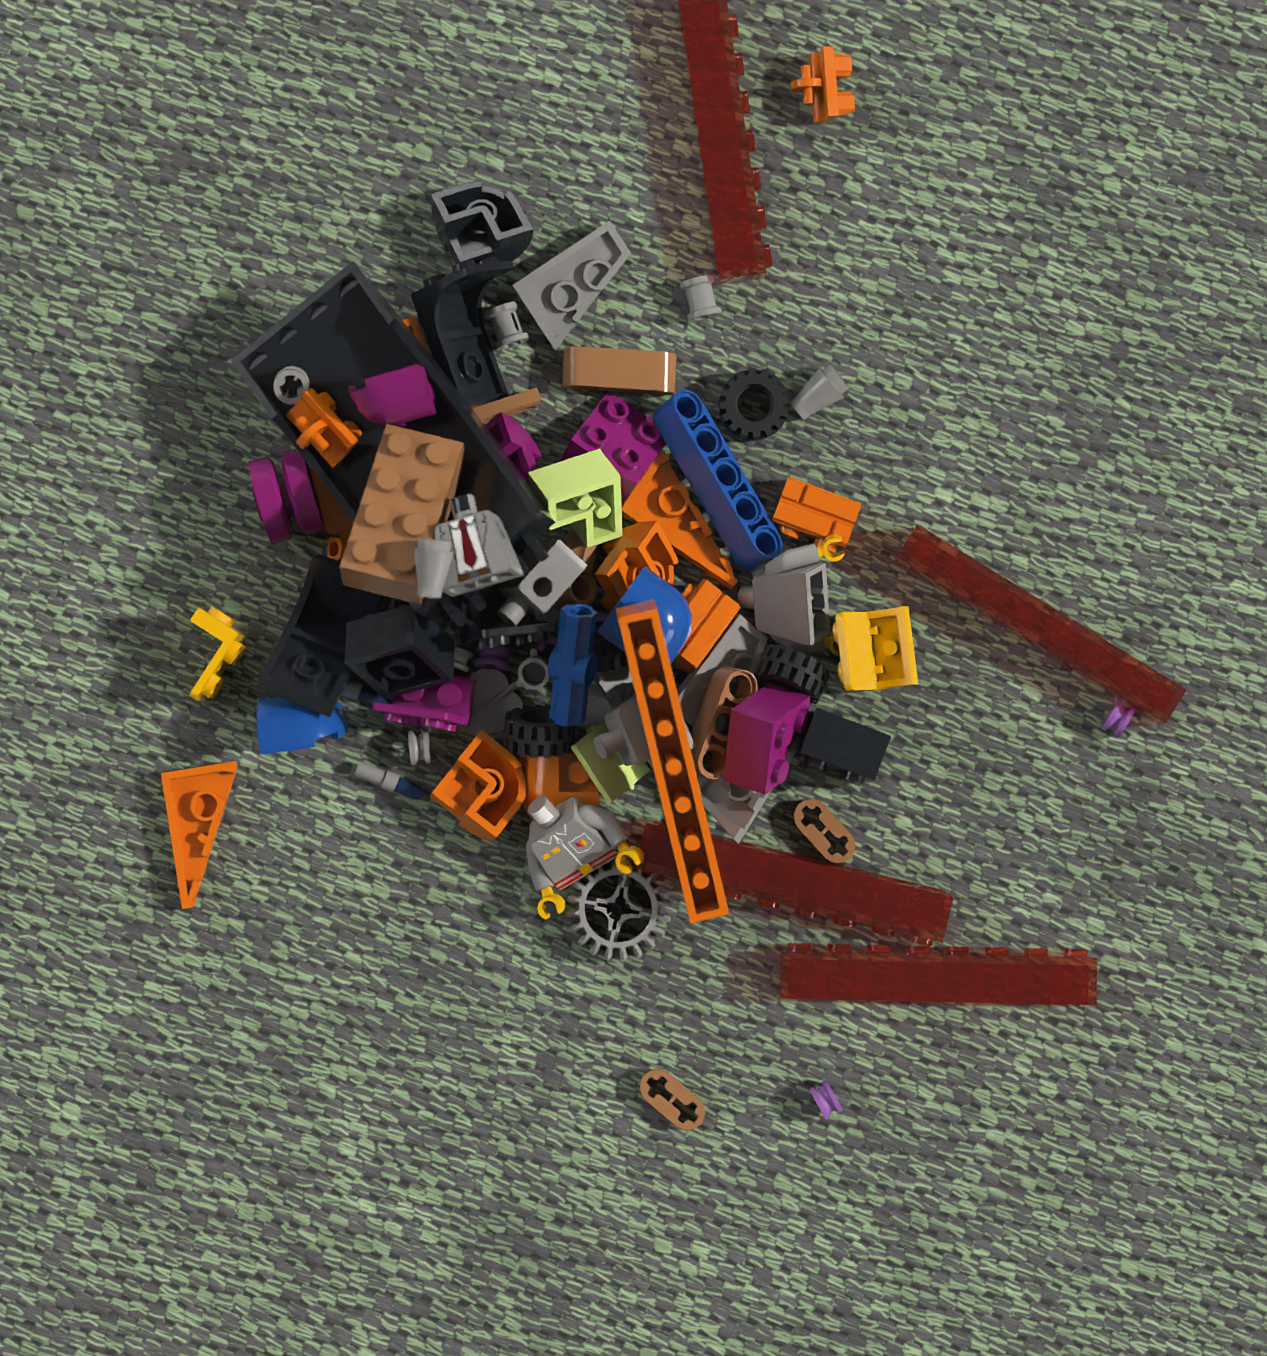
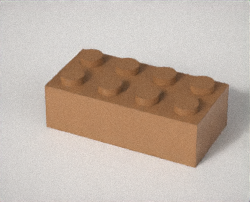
M386 424L340 564L343 585L421 604L423 597L417 596L418 584L414 548H418L419 538L435 539L436 526L448 520L452 508L450 500L455 498L466 464L464 443Z

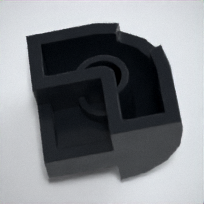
M475 181L431 194V209L439 239L444 251H450L456 264L472 259L476 264L491 257H497L499 262L514 261L530 245L533 228L519 201L510 190L505 193L498 188L482 186V181Z

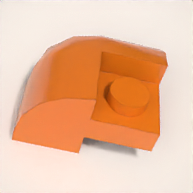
M657 521L638 522L622 529L623 536L609 540L602 546L607 557L594 575L606 593L600 603L609 614L644 566L673 586V565L679 563L672 545Z
M481 730L433 790L430 797L460 820L459 825L468 832L484 840H495L520 809L527 795L526 779L521 768L522 764L511 752Z
M563 753V756L559 757L551 755V758H543V756L530 758V755L520 756L521 768L526 779L527 794L523 801V808L528 815V807L540 796H545L554 806L559 805L570 797H575L585 804L599 807V790L574 753Z

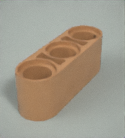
M580 346L564 347L562 387L577 390L673 395L675 394L677 354L660 351Z
M725 666L715 671L711 677L691 733L696 748L691 749L696 775L714 780L724 776L731 709L754 694L758 689L757 680L751 672ZM736 676L739 686L737 691L731 695L729 684ZM723 713L726 720L725 726L718 732L716 730V720ZM710 751L712 762L704 769L702 759L705 753Z

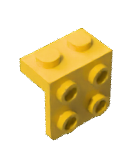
M213 606L210 607L209 611L198 607L190 619L191 622L223 642L189 694L190 697L204 702L206 698L214 699L225 683V679L221 677L228 664L235 666L247 649V646L242 644L246 636L232 628L235 620Z
M908 606L869 612L836 613V622L833 624V637L836 644L839 645L841 661L838 664V676L841 683L844 684L846 691H874L918 684Z

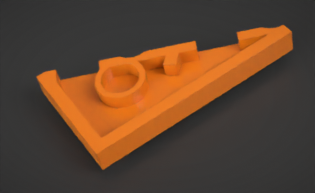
M661 450L623 504L622 516L633 524L644 521H657L677 554L732 590L738 580L733 574L731 564L727 557L721 554L712 538V531L698 507L691 502L689 492L684 483H680L669 464V457Z
M237 761L161 773L182 909L194 908L238 769Z

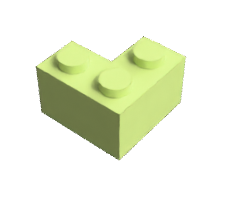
M600 449L528 472L529 486L556 522L549 527V530L570 524L587 548L623 536L620 475Z

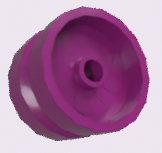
M296 448L282 453L281 466L283 478L279 477L274 461L268 456L248 461L255 505L272 545L291 540L293 526L290 514L293 513L295 514L299 529L305 535L325 530L309 464Z

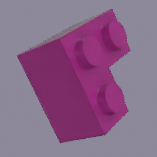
M767 683L731 709L723 781L764 795L777 785L783 783L789 771V762L786 761L788 745L807 732L812 720V714L809 712L810 696Z

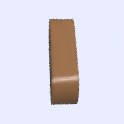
M807 799L797 805L793 813L794 824L818 852L829 862L842 863L850 859L855 851V839L822 802L815 799ZM805 806L810 810L815 807L820 809L821 813L818 815V819L825 826L822 831H819L813 824L804 826L801 823V820L804 818L801 810ZM827 831L837 839L842 836L847 839L844 845L847 850L845 855L842 856L838 852L833 855L829 854L827 850L831 844L823 836Z
M652 1069L643 1075L640 1081V1092L650 1105L682 1130L696 1129L701 1125L705 1118V1109L703 1103L696 1095L663 1069ZM661 1076L667 1080L664 1087L673 1096L669 1100L659 1093L654 1097L648 1094L650 1085L647 1083L649 1078L652 1077L658 1080ZM676 1098L684 1105H689L691 1102L697 1105L694 1112L698 1117L695 1121L686 1119L684 1122H681L678 1119L680 1111L672 1104Z

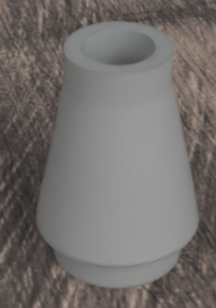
M829 364L823 370L819 367L790 403L805 420L810 415L844 398L843 393L849 387Z
M429 538L418 539V548H414L418 584L417 596L442 597V589L454 554L453 551H450L451 541Z

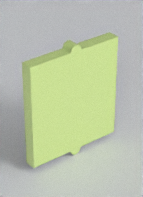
M603 719L596 726L588 727L586 729L587 734L574 743L571 749L607 804H610L625 791L634 790V784L648 773L650 769L645 762L625 766L618 753L606 759L600 757L594 745V738L609 731Z

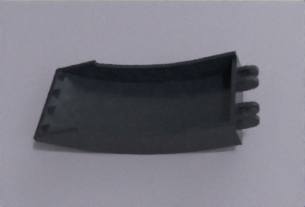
M352 261L231 360L267 414L275 421L306 460L353 524L386 426L367 420L357 411L350 397L348 387L356 385V387L363 389L366 388L364 379L413 365L424 367L428 383L436 385L440 401L434 402L436 414L405 422L406 427L402 428L464 443L466 464L455 497L473 495L477 512L489 510L500 518L522 568L523 576L521 577L526 576L530 572L527 563L518 554L524 547L528 545L532 554L541 562L549 557L548 552L537 537L556 522L451 380L355 262ZM286 366H296L305 371L309 378V389L312 388L317 394L327 392L336 402L334 413L343 423L345 421H353L362 431V435L358 438L359 442L344 460L334 468L330 466L312 444L301 449L296 443L302 433L286 417V414L296 404H286L276 397L273 387L276 374ZM289 375L286 376L285 384L280 387L284 392L289 389V395L297 394L298 386L303 383L299 378L294 381V376ZM452 508L447 522L454 520ZM477 590L454 597L442 592L441 598L423 597L421 604L409 602L416 612L430 621H433L446 610L459 627L468 622L465 613L456 604L464 595H466L472 607L478 611H482L487 607L486 602Z

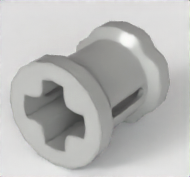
M713 275L694 277L680 282V288L685 290L689 305L688 322L710 319L722 314L721 307L716 306L711 285L714 283Z
M515 301L501 304L484 312L485 318L490 320L496 336L495 348L497 351L512 348L529 340L528 333L522 331L516 314L518 308Z

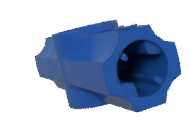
M566 604L561 608L557 644L551 652L548 663V676L553 678L549 718L553 719L554 724L564 727L580 726L585 722L589 687L593 683L598 668V654L593 652L597 612L588 605Z

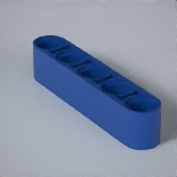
M680 390L656 409L654 413L655 424L736 564L744 571H757L781 554L783 542L780 534L702 400L690 390Z

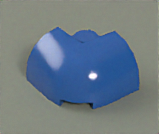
M644 566L597 632L625 652L615 608L655 599L671 664L685 646L692 631V613L687 600L675 587Z
M280 697L259 700L257 704V734L261 755L315 747L314 742L321 739L320 737L331 735L332 740L342 738L349 728L347 716L339 701L331 717Z

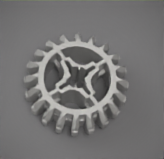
M627 856V860L631 864L632 858ZM616 858L609 861L611 868L604 869L602 865L597 868L598 873L595 875L589 873L584 876L588 879L585 885L579 881L571 884L574 888L581 890L579 897L574 895L566 896V901L577 903V910L565 911V916L569 918L578 916L579 923L571 925L569 930L573 933L581 928L583 929L585 935L577 941L580 946L584 945L589 938L595 942L590 949L591 955L595 956L600 946L607 948L604 955L606 961L611 960L614 949L620 950L619 957L624 962L627 961L626 949L633 947L635 956L639 958L642 956V951L638 944L644 941L647 947L653 949L656 945L648 936L652 932L660 937L665 935V931L656 927L658 920L670 922L671 917L669 915L659 914V907L671 906V900H658L657 894L665 892L667 886L663 884L654 889L651 882L656 880L659 874L657 871H654L648 878H645L642 875L647 866L645 862L639 864L636 871L633 870L628 874H624L617 869L615 864ZM619 875L616 891L611 897L600 899L588 896L591 888L598 881L608 876ZM630 878L637 880L646 889L651 900V909L639 907L630 902L628 898ZM623 887L624 893L622 898L627 900L625 904L629 903L630 909L639 911V914H622L620 920L617 921L616 929H613L614 919L610 917L611 913L607 912V908L598 906L597 903H614L616 897H619L620 888ZM585 908L601 911L607 916L609 926L606 939L596 934L590 927L586 918ZM637 918L649 921L645 929L636 937L627 941L617 942L620 927L625 920Z

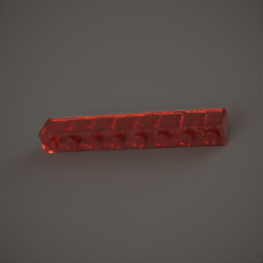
M678 0L718 282L721 285L764 279L766 277V268L772 267L770 245H762L760 229H767L764 205H756L755 191L761 190L758 167L751 168L749 153L756 152L753 129L745 130L743 115L750 114L747 90L740 91L738 76H744L742 53H734L732 38L739 37L736 14L729 15L727 0Z
M918 524L914 527L894 559V562L1105 692L1117 699L1119 698L1126 705L1134 707L1136 711L1159 725L1167 723L1186 692L1185 688Z
M647 818L640 849L644 853V860L641 864L636 865L635 868L644 870L642 875L646 878L650 874L656 873V880L664 881L665 876L679 879L666 822ZM710 833L724 894L727 898L741 900L743 894L756 897L758 905L768 908L779 909L780 904L796 907L795 913L805 917L817 918L818 913L834 916V923L846 927L855 928L857 922L871 925L872 932L883 936L894 937L896 931L910 935L909 940L920 945L932 946L933 941L943 943L954 900V895L951 891L745 841H740L738 844L733 838Z
M788 943V950H779L778 997L780 999L1097 1005V958L1087 957V949H1064V956H1048V948H1024V956L1009 955V948L985 947V955L969 954V947L946 946L945 954H930V946L906 945V953H890V945H867V952H851V944H827V951H812V943Z

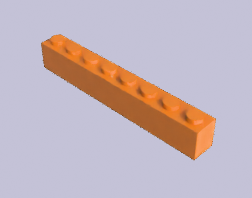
M655 599L615 608L690 924L728 915V906Z

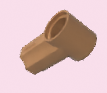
M574 530L568 531L565 545L587 564V567L552 605V607L560 611L566 604H591L595 601L598 591L594 573L601 544L587 548Z

